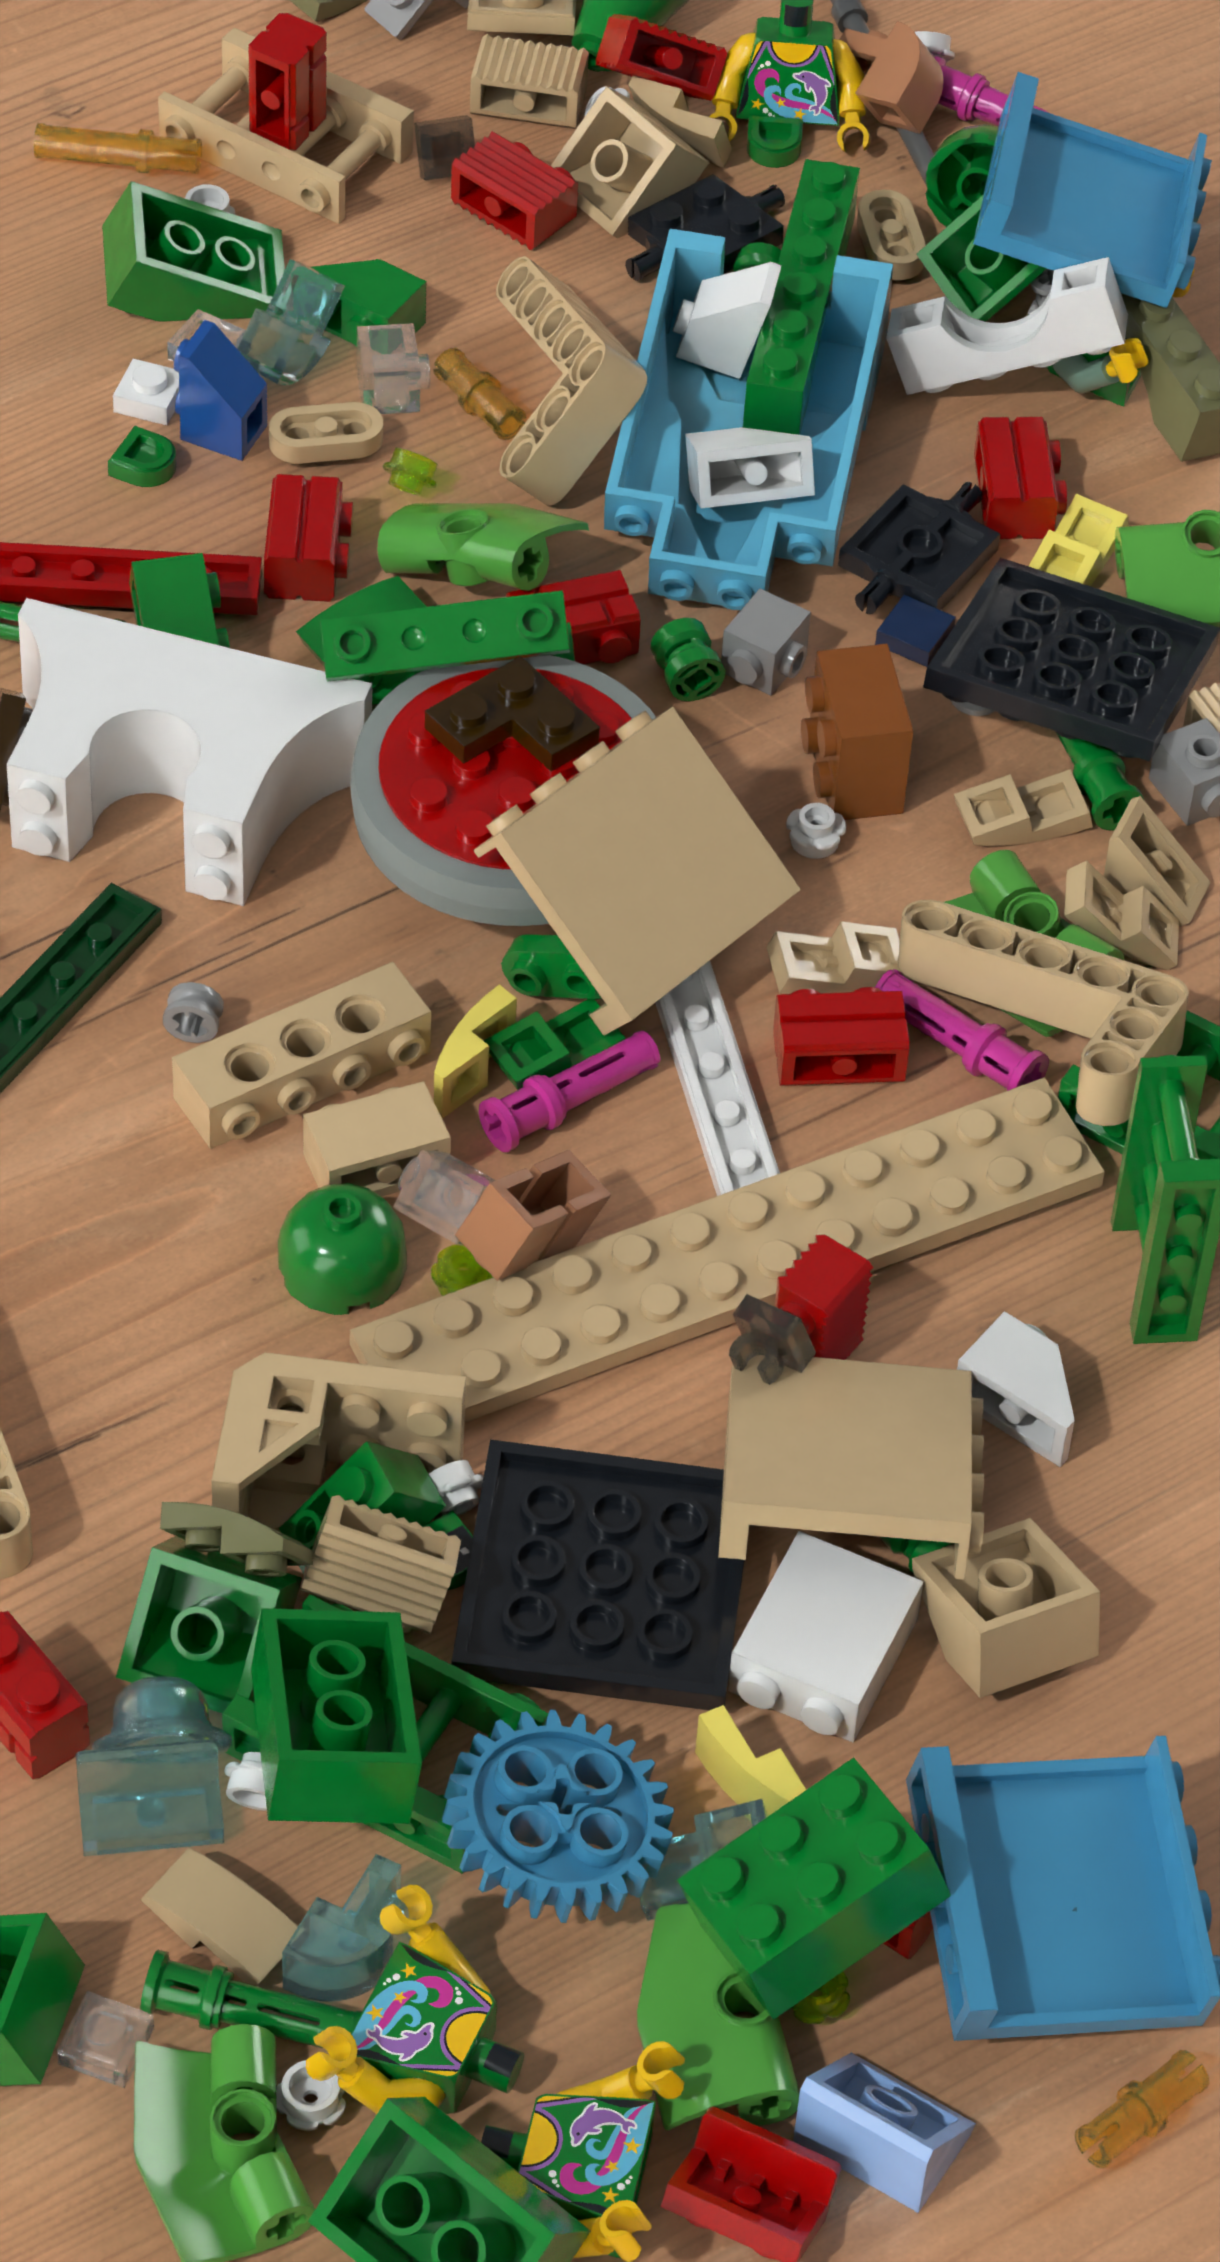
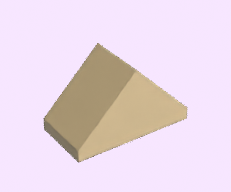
M1141 796L1132 798L1109 840L1104 877L1123 895L1144 886L1179 919V926L1189 924L1211 882Z

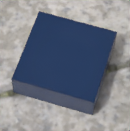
M903 595L877 629L875 645L888 644L891 652L928 667L954 628L956 616Z

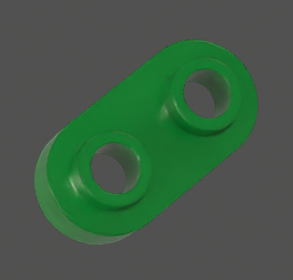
M520 935L514 939L502 959L501 966L505 977L510 985L523 995L601 999L597 990L558 935Z

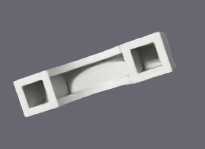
M1106 257L1054 270L1052 287L1047 298L1037 310L1022 319L1006 323H990L977 320L960 311L944 296L892 309L886 339L907 395L922 391L937 393L960 382L977 378L993 380L1011 370L1028 366L1048 367L1063 358L1084 353L1091 355L1106 353L1114 346L1125 344L1128 313L1110 259Z

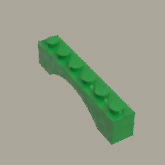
M805 159L778 265H781V270L770 308L759 333L747 378L743 428L797 435L801 433L809 401L823 324L832 291L837 255H846L855 219L860 168Z

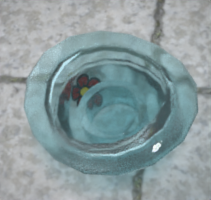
M157 1676L139 1679L121 1690L116 1697L113 1707V1727H111V1733L93 1742L92 1751L97 1756L106 1758L207 1757L227 1752L232 1747V1737L222 1729L212 1726L204 1693L194 1683L179 1677Z

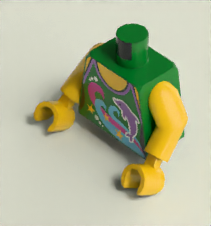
M781 0L780 18H758L754 32L741 35L727 52V58L716 93L712 99V104L716 106L715 113H712L709 117L722 119L728 124L729 133L727 136L729 142L735 137L737 132V123L731 115L732 109L737 108L736 118L749 119V115L797 118L803 119V123L839 126L840 116L845 118V124L837 132V142L842 151H846L844 136L852 129H858L863 133V150L866 151L869 147L870 134L866 127L861 124V117L866 114V106L855 94L864 79V73L848 44L842 40L835 39L833 24L826 21L812 20L813 0Z
M407 1885L396 1891L397 1897L407 1906L409 1918L402 1913L399 1907L391 1904L382 1908L380 1923L391 1934L400 1935L408 1933L411 1936L409 1945L402 1942L398 1943L351 2033L345 2028L332 2026L313 2037L315 2044L323 2047L329 2055L324 2052H317L306 2060L308 2075L318 2081L328 2080L337 2075L339 2087L376 2115L387 2098L425 2097L445 2114L454 2113L457 2111L472 2080L508 2094L515 2085L521 2071L524 2053L493 2041L496 2031L497 2001L466 1957L439 1924L435 1922L427 1923L432 1915L433 1905L426 1890L418 1885Z
M657 2041L648 2045L640 2054L637 2065L604 2078L557 2092L556 2094L538 2096L535 2100L527 2133L489 2125L485 2126L481 2140L482 2144L591 2231L573 2259L610 2255L628 2262L636 2260L642 2248L632 2233L651 2230L652 2224L637 2206L653 2137L656 2101L648 2099L652 2096L653 2089L665 2099L677 2098L684 2089V2081L673 2070L669 2069L684 2064L685 2058L671 2044L665 2041Z

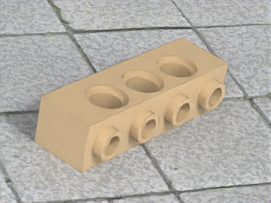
M390 962L172 1057L173 1098L210 1149L232 1139H242L250 1135L257 1128L284 1116L301 1113L311 1104L343 1090L355 1089L370 1078L397 1066L409 1065L422 1055L429 1053L431 1045V1010L395 963Z

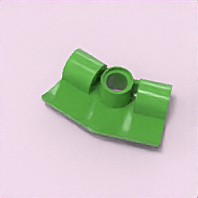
M414 503L404 506L393 513L382 525L378 537L377 551L380 565L386 573L438 574L446 565L448 578L455 585L473 586L489 580L529 591L536 588L543 581L548 570L549 552L545 537L563 531H589L588 523L518 504Z
M1197 511L1190 515L1185 522L1116 527V567L1119 578L1125 579L1126 598L1213 626H1220V511ZM1207 543L1215 549L1211 551L1202 550L1196 547L1195 544Z
M998 850L982 858L974 866L970 874L972 893L944 902L1124 960V954L1118 948L1081 926L1070 924L1062 919L1056 901L1049 895L1041 892L1016 853L1010 850ZM1002 1010L1045 1037H1051L1063 1030Z
M689 1903L660 1907L656 1912L639 1997L637 2028L643 2050L652 2043L665 2041L671 2044L685 2058L684 2064L669 2069L673 2070L684 2081V2089L681 2095L675 2099H665L654 2090L664 2129L668 2131L703 2116L710 2107L722 2109L735 2104L740 2118L757 2126L770 2125L792 2116L798 2108L800 2091L779 2016L773 2020L700 1926ZM750 2012L757 2016L753 2018H740L733 2014Z
M231 2025L220 2029L212 2036L211 2053L178 2050L137 2041L135 2043L134 2156L138 2170L181 2262L230 2261L288 2243L305 2233L312 2226L308 2220L315 2211V2208L277 2132L276 2039L274 2034L266 2028L257 2025ZM240 2133L256 2135L253 2139L245 2141L231 2138L235 2134Z

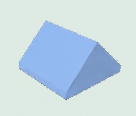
M851 2052L806 2077L800 2089L793 2141L839 2162L844 2171L919 2213L970 2137L976 2123Z

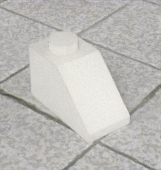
M768 262L702 280L694 302L683 299L677 314L673 332L682 334L676 357L740 379L770 308L781 265Z
M743 427L685 434L689 490L701 509L815 495L812 439L810 436Z
M1004 1311L958 1360L957 1370L971 1371L972 1397L983 1398V1419L1061 1467L1068 1459L1075 1419L1059 1346L1048 1339L1045 1333L1036 1326L1024 1324Z

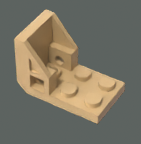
M264 1352L233 1371L211 1480L212 1506L239 1513L280 1531L279 1528L323 1485L327 1461L345 1463L366 1441L418 1455L428 1474L443 1465L463 1460L466 1376ZM288 1456L303 1458L301 1462L294 1465L282 1462Z

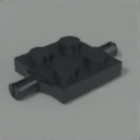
M712 174L628 217V235L644 246L646 251L628 258L625 263L626 270L631 278L634 277L635 281H639L646 275L660 269L669 229H677L725 237V274L734 269L736 258L744 246L757 242L771 244L775 247L783 244L784 225L767 213L784 206L785 196L779 187L777 188V185H771L769 188L753 196H744Z
M965 482L950 500L926 496L903 484L840 548L838 566L870 582L855 596V603L862 612L867 607L866 614L875 613L877 608L889 596L893 595L899 598L906 595L942 610L998 551L1000 533L975 521L969 514L983 499V493L976 484L971 489L972 482Z

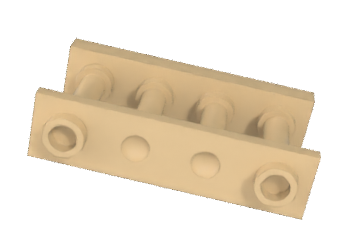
M233 28L222 38V76L192 104L165 91L158 97L159 139L340 224L345 219V180L374 152L399 164H402L413 153L414 110L327 71L326 119L314 132L309 131V137L297 150H289L249 131V113L237 125L214 115L237 91L243 90L249 93L248 45L255 37L237 28ZM329 131L352 141L327 167L304 157Z

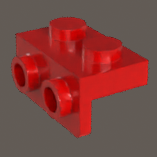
M710 2107L702 2117L694 2147L667 2184L661 2207L686 2218V2220L697 2227L710 2229L746 2245L763 2257L776 2259L781 2262H799L826 2220L842 2167L839 2162L717 2107Z

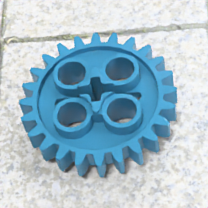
M556 1710L549 1711L544 1726H537L527 1711L521 1712L516 1731L499 1719L495 1722L490 1738L479 1733L474 1736L469 1753L460 1752L453 1774H450L444 1794L447 1803L442 1816V1823L452 1826L447 1845L453 1849H465L459 1867L462 1872L483 1869L484 1874L479 1886V1890L482 1893L498 1885L507 1889L503 1901V1907L507 1909L522 1897L530 1900L529 1910L531 1918L537 1919L546 1904L555 1907L556 1914L561 1923H567L572 1906H579L590 1921L596 1920L602 1901L615 1912H619L623 1908L628 1893L640 1898L644 1893L649 1878L656 1879L673 1835L668 1830L674 1814V1808L662 1804L668 1789L667 1783L649 1782L655 1762L649 1759L633 1763L631 1756L636 1744L633 1739L615 1747L609 1743L612 1732L611 1725H604L595 1735L586 1732L585 1715L580 1713L574 1719L571 1727L561 1725ZM513 1781L524 1783L527 1786L518 1785ZM584 1784L592 1785L593 1787H595V1788H597V1789L589 1788V1787L585 1786ZM517 1841L527 1842L534 1847L524 1846ZM588 1843L598 1845L604 1850L593 1848Z

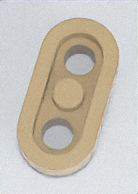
M882 189L865 194L858 205L857 228L868 260L893 264L892 281L906 280L918 275L924 265L916 254L926 244L911 201L905 195L893 190Z
M361 402L290 407L277 412L269 422V447L271 452L277 458L294 464L364 458L377 452L383 443L382 415L373 406Z

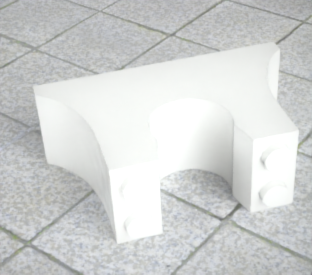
M26 598L18 613L23 695L26 697V702L31 706L33 712L7 762L12 847L28 851L34 855L48 856L70 862L93 837L96 820L109 805L121 798L135 794L156 793L168 795L184 802L185 891L201 895L210 900H221L244 906L269 851L284 830L314 803L336 791L350 787L357 741L365 722L372 713V683L357 679L327 682L325 671Z

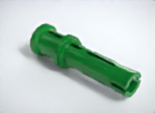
M1057 734L1074 765L1073 776L1081 794L1088 796L1092 803L1091 814L1096 825L1104 830H1115L1130 800L1141 796L1144 800L1141 791L1128 783L1125 777L1126 767L1121 756L1103 746L1082 739H1068Z
M159 1949L156 1950L150 1963L140 2004L141 2013L152 2015L158 2009L197 2019L199 2027L206 2030L218 2029L222 2022L231 2025H257L266 2028L278 2038L319 2048L323 2047L315 2044L314 2036L332 2026L345 2028L351 2033L362 2013L361 2011L354 2012L301 1998L293 1994H285L233 1980L234 1973L229 1972L228 1967L215 1965L212 1970H207L170 1960L169 1952ZM171 1986H175V1987H179V1988L191 1990V1991L198 1992V1993L195 1994V1993H191V1992H187V1991H183V1990L171 1988ZM229 2000H231V2001H235V2002L242 2003V2004H246V2005H245V2006H239V2005L231 2004V2003H228V2002H229ZM265 2009L289 2015L292 2017L319 2023V2025H312L309 2023L262 2012L261 2010Z

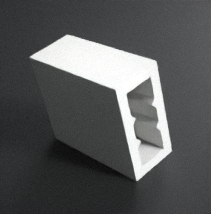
M798 1531L732 1651L728 1691L739 1695L745 1702L760 1709L770 1708L802 1721L808 1728L819 1734L836 1735L854 1742L918 1620L924 1581Z

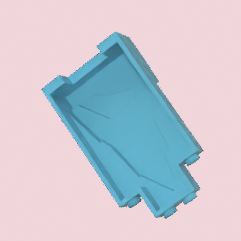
M669 229L637 360L646 371L647 384L636 405L622 421L605 491L604 529L618 531L629 536L643 535L654 537L649 557L648 594L665 596L676 601L691 600L721 605L731 610H742L760 588L768 592L775 557L793 560L800 564H820L833 567L861 433L866 430L887 337L893 264L837 255L833 272L832 292L825 315L809 401L800 435L810 436L812 439L815 495L701 509L689 490L685 434L743 427L746 383L758 337L740 379L676 357L682 334L673 332V327L683 299L694 302L702 280L724 275L725 237Z

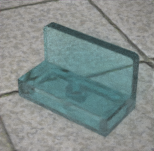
M204 1739L84 1750L76 1753L83 1856L224 1843L216 1740Z

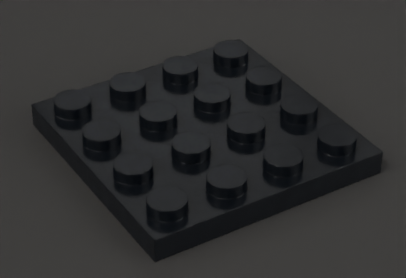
M1000 558L928 665L923 688L941 693L951 701L969 702L996 711L1001 716L1010 720L1027 721L1054 730L1062 737L1082 739L1110 748L1120 756L1140 758L1150 762L1160 745L1163 735L1167 733L1215 651L1220 628Z
M490 1439L451 1665L483 1681L704 1710H712L722 1705L725 1706L745 1560L718 1558L724 1469Z

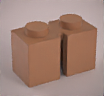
M566 1150L534 1164L529 1171L527 1168H524L489 1183L455 1236L471 1252L476 1262L499 1281L526 1269L535 1263L537 1259L540 1261L576 1247L611 1194L570 1150Z

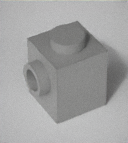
M760 588L724 630L721 661L726 670L725 674L742 684L749 685L771 696L786 677L794 678L804 664L807 655L811 612Z
M1207 718L1164 734L1151 762L1149 780L1187 826L1209 817L1220 816V734Z

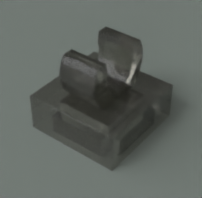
M468 115L414 123L420 177L425 181L451 177L454 159H459L462 153H467L470 147H475L472 118Z
M746 1294L732 1314L741 1332V1336L732 1343L729 1350V1357L734 1368L742 1371L752 1357L763 1355L765 1357L759 1363L757 1370L764 1383L770 1385L775 1382L782 1374L784 1365L802 1373L816 1353L801 1318Z

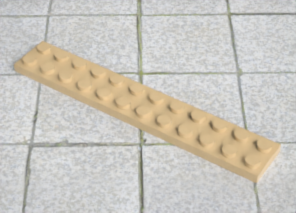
M1044 1077L537 1261L526 1269L499 1281L493 1277L350 1329L349 1344L360 1364L466 1376L464 1423L773 1309L775 1307L778 1277L785 1276V1268H792L793 1260L800 1259V1253L808 1250V1243H815L816 1235L825 1234L866 1258L874 1267L870 1271L872 1272L1102 1186L1105 1171Z

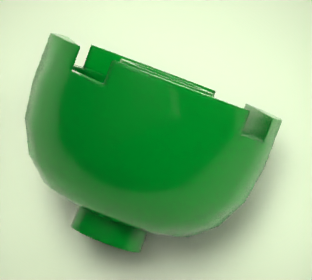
M987 124L964 127L948 136L932 156L926 172L927 191L925 194L928 206L938 221L945 227L950 225L984 195L998 127Z
M350 1183L328 1184L308 1192L288 1211L279 1233L278 1266L284 1276L286 1289L292 1297L308 1308L332 1315L349 1314V1306H360L370 1302V1309L382 1305L399 1289L407 1270V1250L403 1224L392 1206L369 1188Z

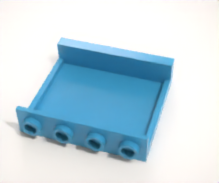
M1018 72L1000 116L973 244L1053 271L1109 257L1122 294L1167 308L1175 288L1185 290L1196 260V257L1191 255L1201 229V224L1197 223L1206 198V192L1202 191L1206 183L1212 160L1204 158L1207 135L1199 132L1189 158L1185 159L1033 108L1039 78Z
M1156 1736L1145 1756L952 1766L949 1746L923 1747L920 1749L906 1778L915 1832L929 1847L951 1894L949 1898L930 1910L954 2041L1203 2026L1220 1999V1956L1212 1954L1208 1936L1212 1918L1210 1899L1205 1890L1198 1889L1194 1870L1198 1855L1196 1834L1191 1825H1185L1180 1803L1184 1794L1183 1773L1180 1764L1177 1761H1171L1166 1736Z

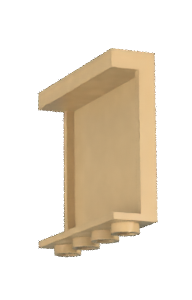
M673 706L654 719L644 710L615 731L621 739L620 743L609 750L602 741L573 762L579 773L568 781L564 779L561 773H558L529 794L536 803L533 807L523 813L516 804L486 825L492 837L473 850L479 858L496 847L605 1003L591 1013L590 1017L603 1035L635 1019L801 890Z
M733 1350L718 1558L746 1560L749 1525L955 1543V1579H965L968 1552L981 1553L984 1532V1512H981L984 1489V1473H981L984 1436L981 1435L983 1398L972 1397L971 1371Z

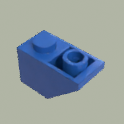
M204 320L190 340L184 339L180 343L174 359V370L179 373V392L176 397L175 412L180 415V439L243 461L268 425L267 383L219 327L213 322Z

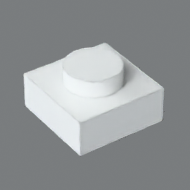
M132 359L113 394V412L167 426L175 412V402L179 392V373L173 368Z

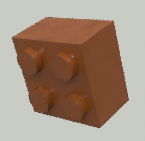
M888 644L817 651L814 676L806 677L805 696L810 718H803L801 720V739L805 754H814L816 760L813 765V781L817 797L826 798L828 806L833 809L834 813L841 814L844 820L903 814L913 728Z

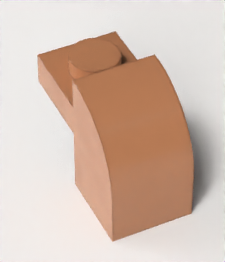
M896 22L889 36L876 30H870L866 34L846 28L839 40L848 44L864 73V79L855 94L879 123L920 134L937 106L943 90V72L937 60L915 32L902 22Z

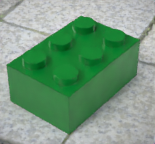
M262 1608L251 1674L268 1821L410 1824L422 1759L401 1613Z
M854 1757L677 1879L700 1926L773 2020L951 1896L929 1847Z
M425 2097L386 2099L308 2220L312 2226L356 2262H571L591 2232Z

